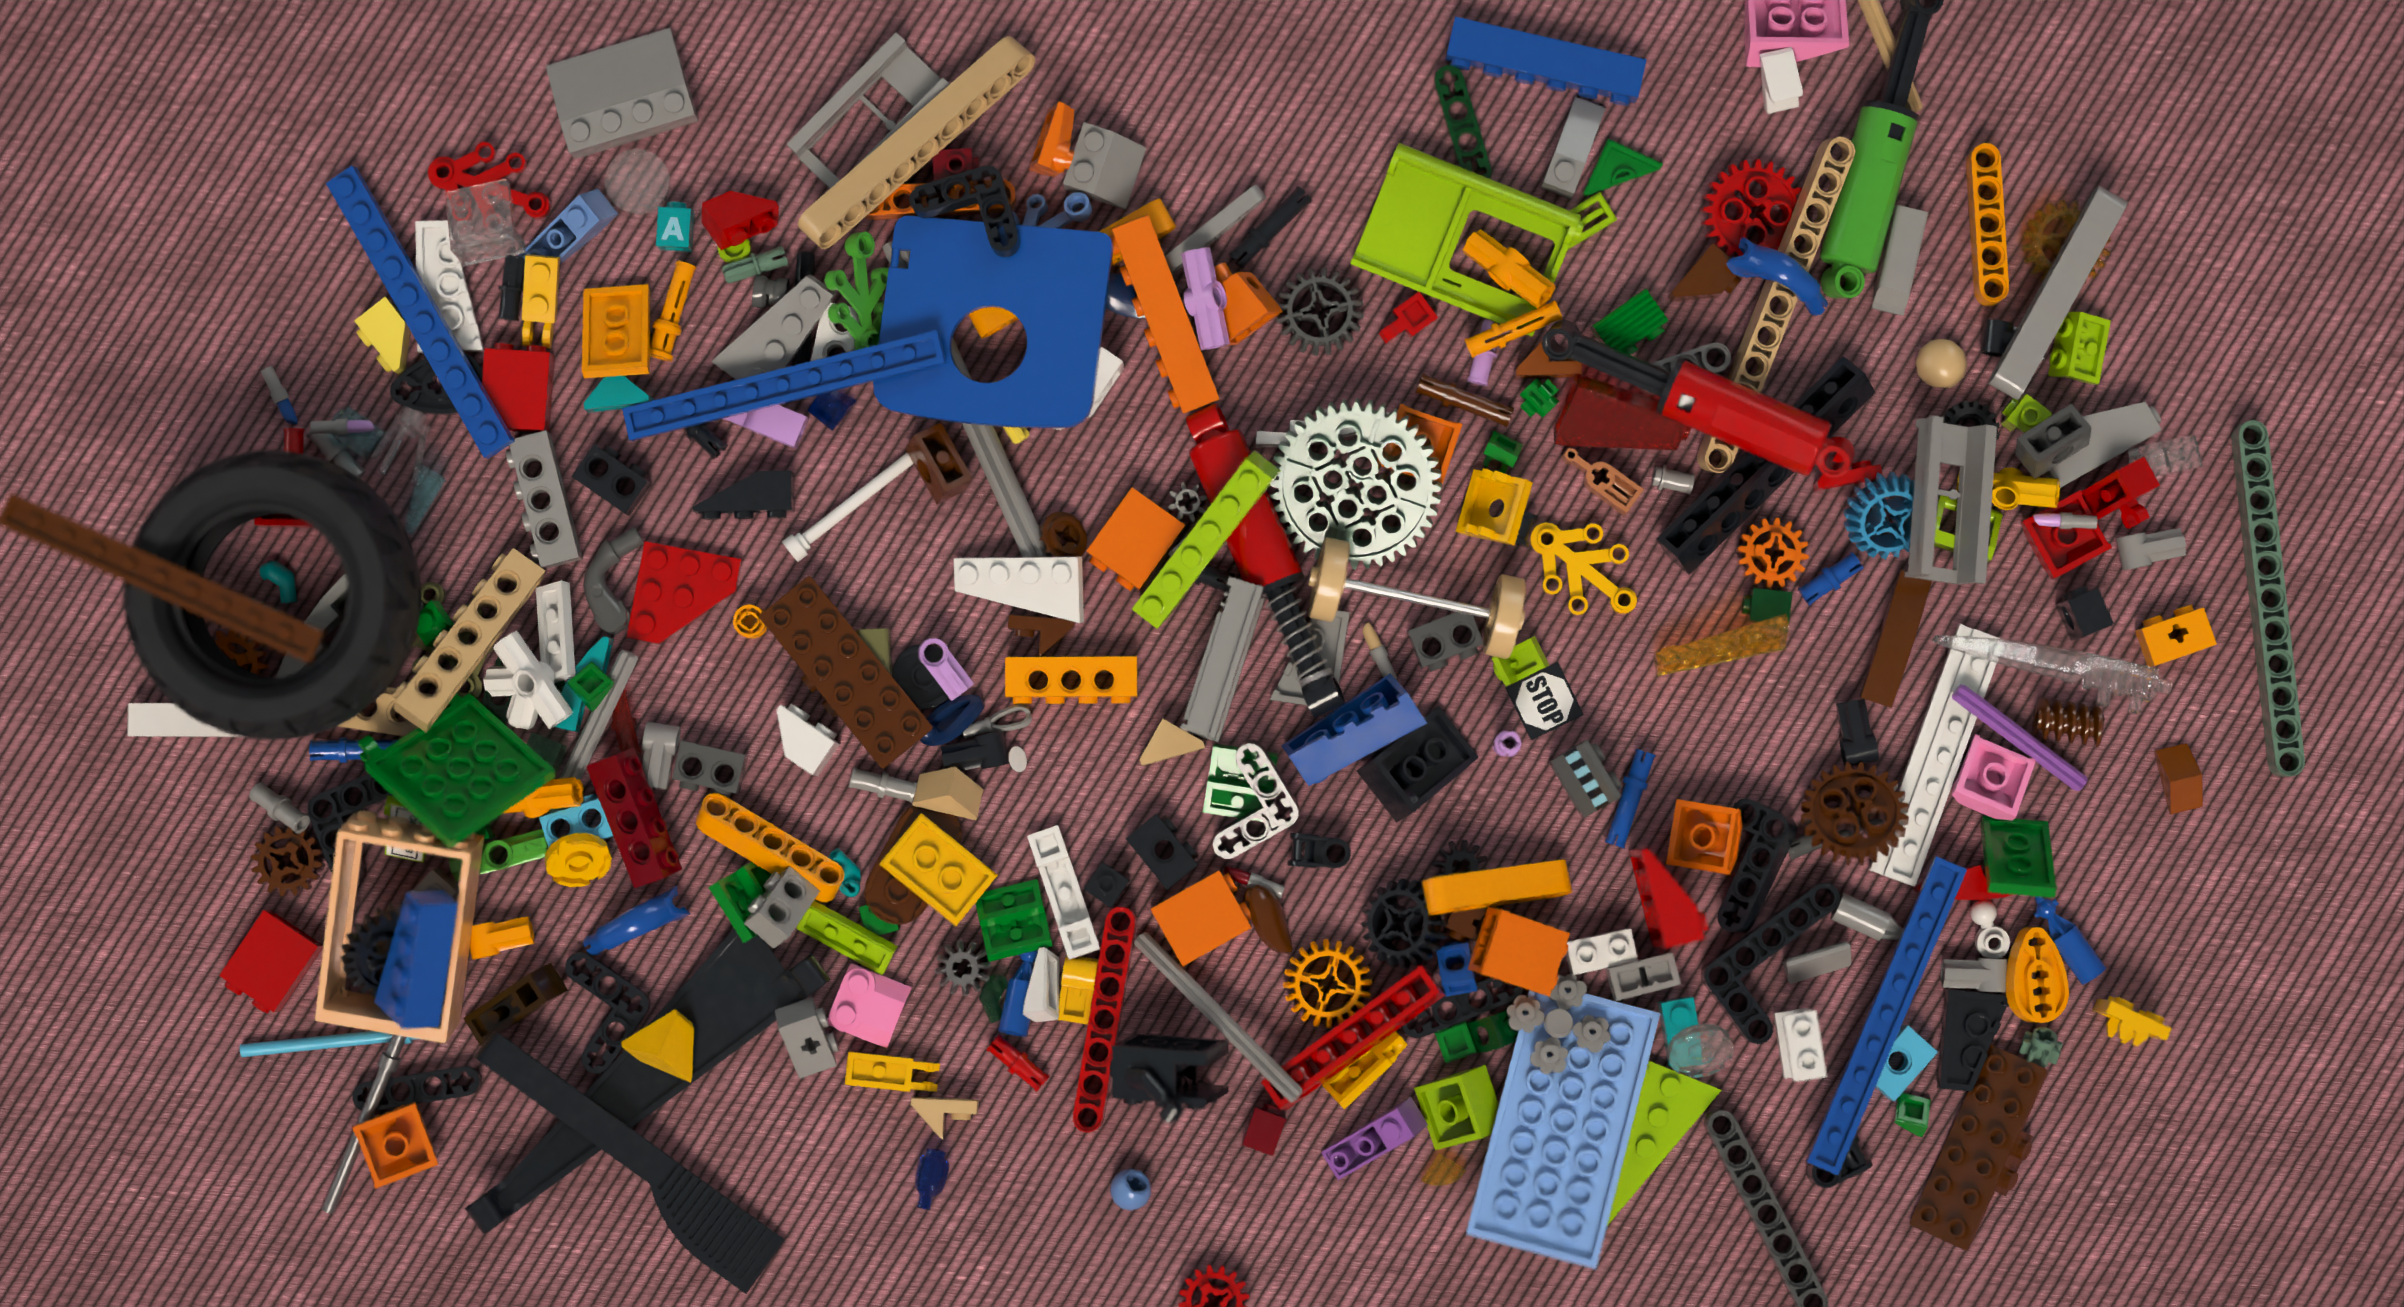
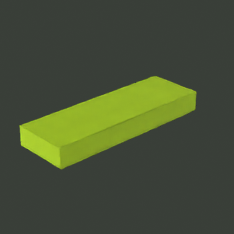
M815 900L796 927L799 931L880 975H883L898 947Z

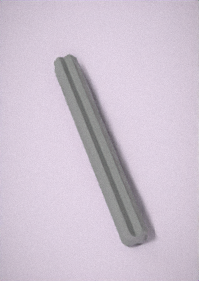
M627 650L619 652L608 676L614 681V685L597 709L593 712L591 711L560 778L575 777L581 780L586 765H588L637 663L638 657L634 653Z

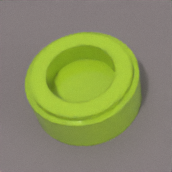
M746 239L737 246H730L723 250H720L718 247V253L729 264L750 257L751 244Z

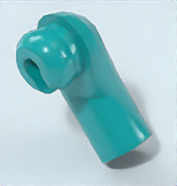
M270 560L262 564L259 574L263 580L268 579L279 586L281 604L297 602L293 572L278 561Z
M837 848L829 854L828 858L837 862L844 870L845 876L839 889L847 897H855L860 892V869L843 851Z

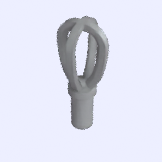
M1023 704L1004 708L991 717H986L985 720L972 723L963 732L964 738L967 739L987 732L993 733L994 731H1011L1024 728L1032 721L1030 708ZM1019 710L1024 711L1026 714L1025 719L1021 722L1008 725L994 724L1001 717Z

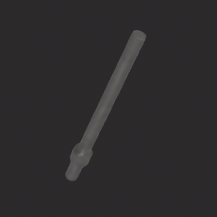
M393 1034L387 1051L382 1052L377 1064L380 1068L356 1125L374 1117L392 1072H396L401 1061L399 1054L406 1036ZM354 1132L321 1208L330 1214L335 1212L361 1149Z

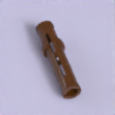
M1422 373L1415 393L1441 401L1444 407L1448 408L1451 405L1504 425L1507 428L1514 407L1503 405L1456 387L1457 383L1451 381L1448 384Z

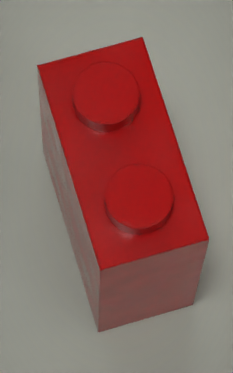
M494 343V349L484 348L482 385L509 431L538 433L545 430L549 432L555 356L550 352H546V347L527 345L526 351L514 350V345Z
M271 909L263 910L219 976L226 980L224 986L235 994L241 996L244 992L254 1000L251 1004L266 1014L269 1011L273 1013L280 1012L324 948V945Z

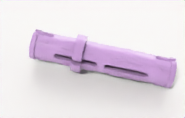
M1508 730L1499 733L1493 742V749L1500 756L1508 755V757L1517 754L1521 747L1519 736L1513 731L1508 732ZM1504 739L1511 745L1509 749L1502 743Z

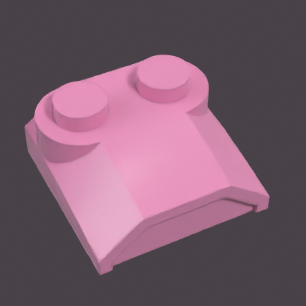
M1975 734L1958 778L1953 783L1952 796L1961 805L1989 817L2013 821L2019 811L2036 760L1980 738V735Z
M850 963L828 1016L829 1026L888 1048L912 987Z

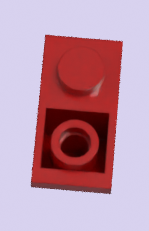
M730 190L702 203L701 223L720 250H723L730 246L740 245L746 239L760 233H767L775 226H778L779 205L774 200Z

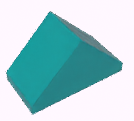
M625 376L604 377L583 404L584 410L592 413L618 410L653 401V399Z

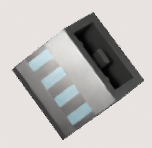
M1588 740L1580 742L1548 762L1582 818L1621 798L1622 796L1618 790L1623 788L1614 772L1607 773L1601 762L1605 760V757L1596 743L1590 744Z

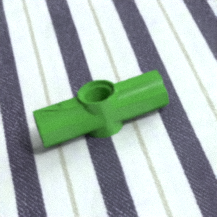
M543 829L484 844L479 875L545 858L548 845ZM500 845L505 847L508 852V858L503 864H498L493 858L494 850ZM449 857V865L456 882L460 881L463 859Z

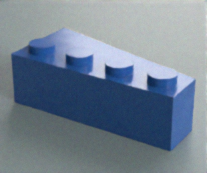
M444 890L407 892L374 1003L402 1029L439 1027L458 903Z

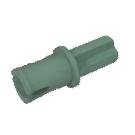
M782 245L756 255L752 252L750 257L724 265L722 272L726 282L731 284L783 266H788L786 257L772 260L774 257L785 254Z

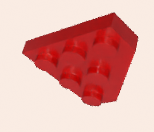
M645 541L626 638L656 644L666 641L674 633L736 593L742 559Z

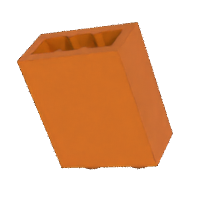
M1132 487L1086 550L1087 554L1091 556L1088 562L1103 573L1107 568L1118 575L1115 581L1131 592L1134 587L1141 591L1186 526Z
M1218 870L1150 909L1182 967L1251 928L1249 921L1252 920L1250 911L1245 902L1238 904L1232 893L1238 889L1229 873L1222 876Z
M1488 906L1468 970L1550 997L1551 991L1558 982V969L1561 960L1568 951L1569 945L1567 943L1570 933Z

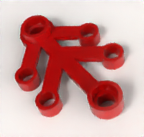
M488 142L479 143L475 151L459 159L453 160L450 157L443 156L436 158L429 165L428 178L430 182L439 189H445L454 207L453 216L461 224L470 223L474 218V211L468 204H465L458 185L471 189L485 219L484 228L492 235L502 233L505 228V222L497 215L489 196L524 207L525 212L533 219H543L550 213L551 202L545 194L531 192L527 195L493 183L512 173H522L526 169L527 161L520 153L509 154L505 162L476 176L466 174L463 171L480 162L490 163L495 159L496 150ZM484 147L491 149V154L487 158L480 156V151ZM514 158L522 160L521 166L517 169L511 167V161ZM442 167L449 168V175L445 178H440L438 175ZM534 199H540L542 202L538 210H533L530 207ZM462 208L469 210V216L466 219H459L458 212ZM492 219L500 221V226L496 230L489 228V222Z

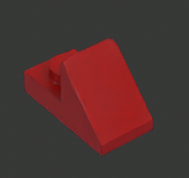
M1835 452L1831 457V460L1837 463L1844 461L1842 455L1838 452ZM1871 460L1852 463L1851 470H1847L1844 475L1835 478L1828 477L1821 472L1813 484L1814 491L1864 483L1865 478L1876 481L1877 473L1883 475L1881 464L1872 466Z

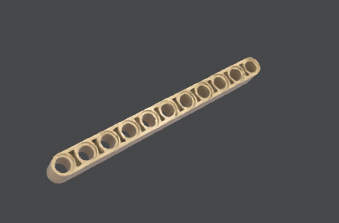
M1845 137L1826 139L1818 147L1793 210L1791 220L1778 248V251L1795 259L1807 272L1810 270L1854 159V145ZM1835 143L1842 149V156L1838 161L1834 160L1830 153L1831 147ZM1822 174L1828 176L1830 180V186L1825 192L1820 189L1818 184ZM1811 204L1818 211L1817 219L1814 222L1809 221L1806 216V210ZM1799 235L1806 242L1805 249L1801 253L1796 251L1794 247V240ZM1766 279L1730 369L1728 379L1756 391H1762L1798 300L1796 295L1786 286ZM1775 296L1781 300L1782 304L1781 310L1777 314H1774L1770 309V301ZM1762 327L1767 328L1770 334L1768 342L1764 345L1759 342L1757 337L1758 331ZM1751 357L1756 360L1758 365L1753 375H1749L1745 368L1747 360ZM1705 434L1697 454L1698 464L1705 471L1723 473L1733 464L1739 448ZM1714 449H1717L1721 453V461L1717 466L1713 467L1709 462V455Z

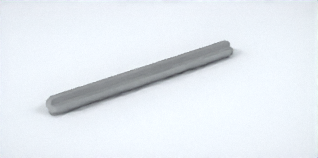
M1143 932L1134 941L1135 946L1288 1101L1294 1102L1301 1096L1303 1089L1150 934Z

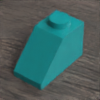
M1687 996L1658 1001L1657 1005L1660 1013L1668 1067L1702 1061L1700 1031L1694 997Z

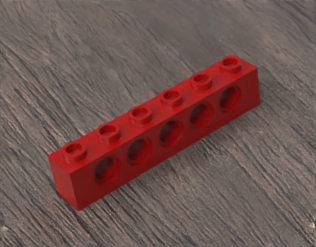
M1420 965L1281 1066L1303 1089V1093L1294 1102L1288 1101L1267 1078L1262 1080L1261 1083L1278 1108L1287 1111L1445 996V993L1428 969Z

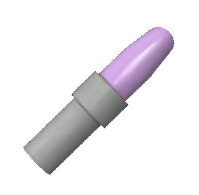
M336 419L335 421H311L310 424L311 434L349 435V433H364L375 430L373 423L369 420Z
M2060 512V514L2044 513L2033 515L2035 522L2040 526L2059 527V529L2097 528V516L2073 515L2072 513Z

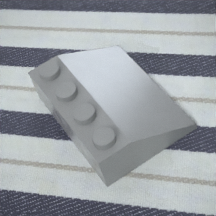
M671 28L546 66L560 125L568 151L574 159L699 121Z

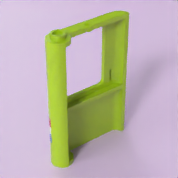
M1398 143L1388 167L1387 175L1350 264L1502 324L1537 308L1525 299L1450 269L1451 258L1469 214L1472 211H1479L1553 241L1554 250L1543 275L1552 283L1556 280L1571 240L1578 242L1585 223L1580 222L1582 216L1580 214ZM1540 317L1537 318V319H1534V320H1532V321H1530V322H1527V323H1525V324H1523V325H1520V326H1518L1517 328L1522 327V326H1524V325H1526V324H1529V323H1531V322H1533V321H1536V320L1540 319ZM1534 332L1528 333V334H1526V335H1529V336L1532 337L1533 334H1534Z

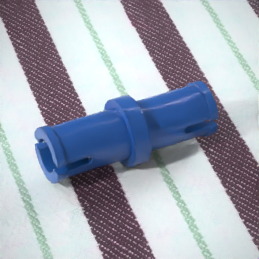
M1850 552L1849 555L1829 569L1827 567L1821 569L1820 575L1804 586L1799 587L1798 591L1805 602L1811 606L1812 603L1832 589L1834 591L1840 589L1841 583L1860 570L1862 571L1864 567L1860 564L1861 562L1856 555Z

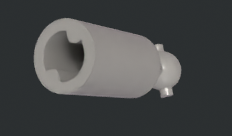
M1843 892L1840 894L1838 906L1832 911L1830 917L1831 920L1878 941L1881 939L1899 940L1904 930L1891 917L1890 913Z

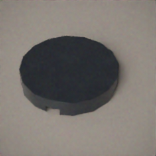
M919 645L911 646L897 658L892 670V677L917 708L929 709L938 707L946 702L949 697L924 664L920 662L918 658ZM927 645L924 650L926 660L937 662L942 656V649L937 646Z

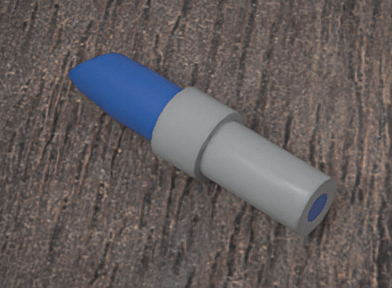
M273 366L261 370L260 372L271 392L270 396L274 404H277L284 420L290 424H298L295 411L289 401L290 397L285 387L282 386Z

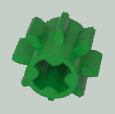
M1536 378L1521 392L1520 396L1525 401L1520 407L1530 418L1535 413L1543 418L1560 402L1554 396L1559 389L1550 379L1542 383Z

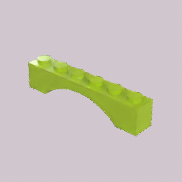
M1254 451L1249 455L1142 594L1132 610L1158 629L1169 618L1215 554L1281 471L1258 452Z

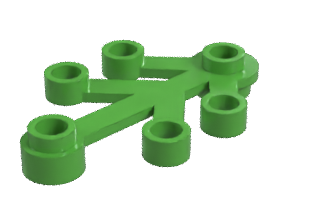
M868 232L852 233L845 241V250L849 256L853 257L856 290L847 281L846 274L842 270L828 271L825 275L827 288L832 291L838 290L858 314L859 323L850 315V309L845 303L832 304L828 309L830 321L832 323H842L855 339V350L878 345L884 300H878L886 288L889 270L886 267L873 269L870 276L872 285L868 289L866 258L871 257L875 250L874 239ZM873 309H874V315H875L876 318H875L874 321L872 322V320H871V312H872Z

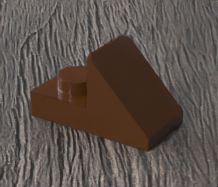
M1009 615L1008 629L1015 630V636L1034 637L1035 632H1040L1039 657H1043L1075 629V622L1057 618Z

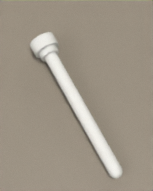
M908 453L896 460L802 535L800 533H797L795 536L791 534L784 539L782 543L795 560L799 562L807 556L808 553L806 551L811 548V543L913 465Z

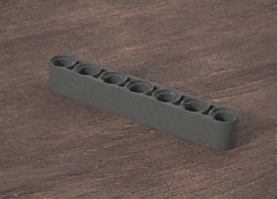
M1723 1109L1711 1110L1704 1119L1705 1131L1795 1306L1804 1307L1805 1297L1814 1293L1819 1297L1818 1307H1828L1827 1296L1737 1120L1731 1113ZM1723 1115L1728 1119V1128L1723 1133H1715L1712 1128V1122L1717 1116ZM1734 1145H1740L1744 1151L1742 1160L1737 1163H1731L1727 1157L1728 1150ZM1748 1175H1756L1759 1180V1186L1754 1192H1745L1743 1189V1180ZM1763 1205H1771L1774 1209L1772 1219L1767 1222H1761L1758 1218V1210ZM1780 1234H1786L1789 1239V1245L1784 1251H1776L1773 1247V1240ZM1794 1264H1802L1804 1268L1803 1277L1800 1280L1791 1281L1788 1276L1790 1267Z

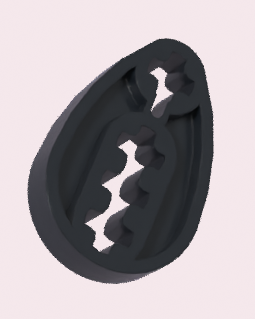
M465 353L482 383V366L477 360ZM427 358L406 369L391 384V397L402 406L430 415L458 414L444 388H442L441 394H438L434 389H430V385L435 384L437 376ZM404 383H407L411 388L423 387L422 390L410 393V399L408 400L404 396L398 395V391L403 389Z

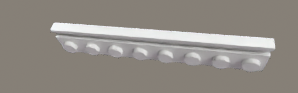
M1958 624L1897 792L1905 791V800L1902 802L1909 803L1908 812L1905 813L1909 816L1908 825L1903 826L1906 828L1905 836L1898 837L1899 846L1897 848L1888 845L1890 849L1889 856L1886 857L1882 853L1877 852V862L1871 861L1870 871L1912 887L1916 886L1977 719L1971 712L1953 700L1952 694L1961 684L1966 685L1984 699L2005 640L1969 628L1963 624Z

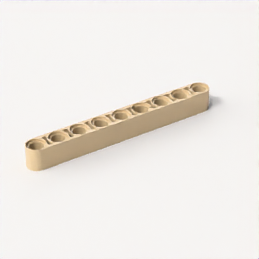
M1011 36L1001 39L805 210L799 218L798 228L821 249L834 245L1028 75L1035 64L1034 55Z

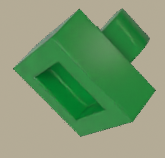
M1493 431L1483 453L1486 455L1483 465L1488 467L1490 461L1496 459L1502 463L1499 472L1505 473L1509 466L1513 468L1523 444Z

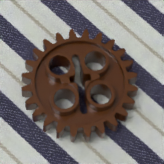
M1846 762L1844 771H1840L1836 765H1833L1831 776L1827 772L1821 771V782L1812 779V790H1805L1804 799L1806 801L1801 802V811L1804 812L1801 815V824L1807 825L1804 828L1805 836L1814 835L1811 839L1812 847L1822 844V856L1832 851L1833 862H1836L1840 856H1845L1846 865H1850L1852 858H1857L1860 866H1862L1866 856H1869L1875 863L1877 862V852L1887 857L1890 850L1888 845L1895 848L1899 846L1898 837L1905 836L1906 828L1903 826L1908 825L1909 816L1905 814L1908 812L1909 803L1902 802L1905 800V791L1896 792L1898 789L1897 780L1887 783V771L1878 776L1876 775V765H1873L1869 771H1864V764L1860 762L1857 770H1852L1851 764ZM1841 790H1847L1850 796V802L1854 812H1849L1850 802ZM1865 790L1870 792L1871 796L1863 798L1858 796L1856 792ZM1834 801L1839 803L1841 806L1836 809L1828 808L1825 804L1827 802ZM1856 815H1860V826L1868 836L1867 838L1861 835ZM1878 818L1883 820L1884 824L1875 826L1869 820ZM1847 829L1852 831L1854 835L1843 837L1838 832Z

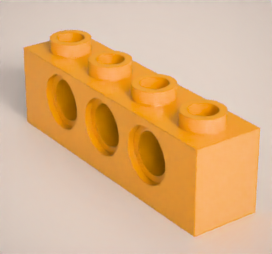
M1137 656L1005 657V697L1013 698V704H1032V698H1045V704H1065V698H1078V704H1097L1098 697H1111V703L1114 704L1131 703V697H1138ZM1038 671L1044 672L1048 677L1046 687L1041 690L1033 689L1029 683L1031 675ZM1070 671L1077 672L1081 677L1080 685L1074 690L1066 689L1062 684L1063 676ZM1102 671L1110 672L1114 677L1113 685L1106 690L1099 689L1095 684V677Z

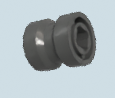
M756 275L753 285L752 307L764 308L765 306L775 305L789 292V278L779 277L776 280H769L766 276Z

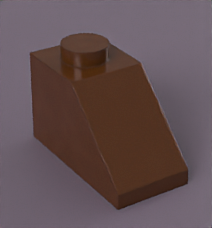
M1712 243L1670 293L1668 298L1671 301L1718 298L1723 291L1730 294L1742 279L1733 274L1727 267L1726 263L1731 258Z

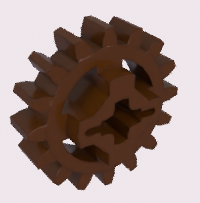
M282 826L275 827L274 836L270 832L263 833L266 840L265 843H255L256 848L260 852L259 854L251 855V859L258 861V866L251 870L252 872L261 873L262 876L258 879V884L269 883L267 892L274 893L279 888L280 896L284 897L287 896L289 889H291L292 894L297 896L301 892L300 886L310 890L312 885L309 880H319L321 878L315 870L325 866V863L317 861V856L323 854L322 849H314L313 846L318 841L316 837L306 839L308 830L305 829L302 833L296 834L288 827L285 833ZM291 839L286 847L279 848L274 846L280 840ZM304 849H306L308 854V863L304 860L302 853ZM278 855H291L290 860L298 867L286 866L284 868L286 862ZM267 858L270 859L273 870L271 873L267 866ZM291 874L302 876L295 882L284 883Z

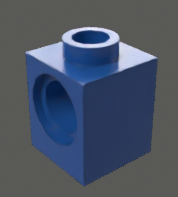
M1449 942L1442 949L1436 951L1445 997L1478 991L1475 972L1468 970L1472 957L1469 943ZM1454 963L1464 964L1457 971L1449 970V967Z

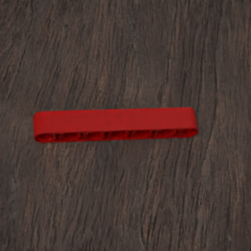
M1127 907L1111 909L1105 919L1073 1111L1075 1127L1085 1133L1097 1130L1103 1124L1111 1082L1110 1063L1112 1060V1045L1118 1041L1137 927V917ZM1118 912H1124L1130 918V925L1124 931L1117 930L1113 925V917ZM1114 944L1120 945L1125 952L1124 959L1120 963L1111 962L1107 956L1109 947ZM1107 977H1113L1119 983V990L1114 996L1106 995L1102 990V983ZM1108 1010L1112 1013L1114 1022L1110 1028H1102L1098 1025L1096 1017L1099 1011ZM1096 1042H1101L1108 1048V1056L1104 1061L1095 1060L1091 1055V1048ZM1090 1075H1096L1101 1078L1103 1087L1099 1093L1093 1094L1087 1090L1085 1082ZM1084 1108H1091L1096 1112L1097 1122L1095 1125L1086 1126L1081 1122L1080 1113Z

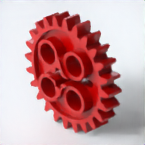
M1760 159L1753 160L1751 168L1747 160L1740 161V170L1734 164L1728 165L1729 176L1724 172H1718L1717 177L1720 183L1709 182L1708 184L1714 191L1713 194L1703 195V198L1710 202L1709 206L1700 208L1701 212L1709 214V218L1701 222V225L1711 226V230L1705 237H1716L1717 240L1714 244L1718 248L1724 246L1723 252L1726 255L1730 256L1735 253L1734 257L1744 255L1739 248L1740 238H1746L1748 228L1754 227L1759 235L1758 241L1755 243L1756 245L1778 250L1797 203L1796 195L1801 192L1802 188L1792 189L1790 185L1795 177L1791 176L1784 179V167L1778 168L1773 172L1772 161L1767 162L1763 168ZM1753 180L1757 181L1761 186V194L1758 198H1754L1749 193V185ZM1735 190L1740 192L1745 203L1734 194ZM1729 202L1737 207L1738 213L1734 220H1730L1725 214V206ZM1774 205H1777L1782 210V219L1778 223L1774 222L1770 217V210ZM1757 206L1759 210L1755 214L1758 218L1751 219L1749 217L1752 212L1750 207ZM1763 223L1773 230L1772 235L1768 234V231L1766 227L1763 225ZM1797 237L1794 240V243L1799 242V239Z

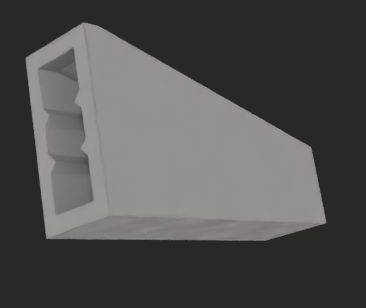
M2141 402L2082 416L2092 428L2089 445L2045 472L2044 476L2046 478L2059 479L2060 488L2160 432L2162 430L2159 425L2161 418L2153 406L2149 407L2146 402Z

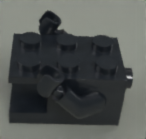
M1135 1033L1112 1045V1060L1110 1063L1112 1098L1124 1099V1103L1130 1105L1142 1104L1143 1101H1154L1155 1106L1163 1107L1159 1116L1167 1123H1173L1174 1120H1178L1183 1111L1182 1104H1186V1108L1191 1110L1205 1109L1206 1105L1217 1102L1218 1098L1227 1094L1229 1086L1210 1085L1204 1081H1198L1197 1065L1207 1066L1229 1054V1040Z

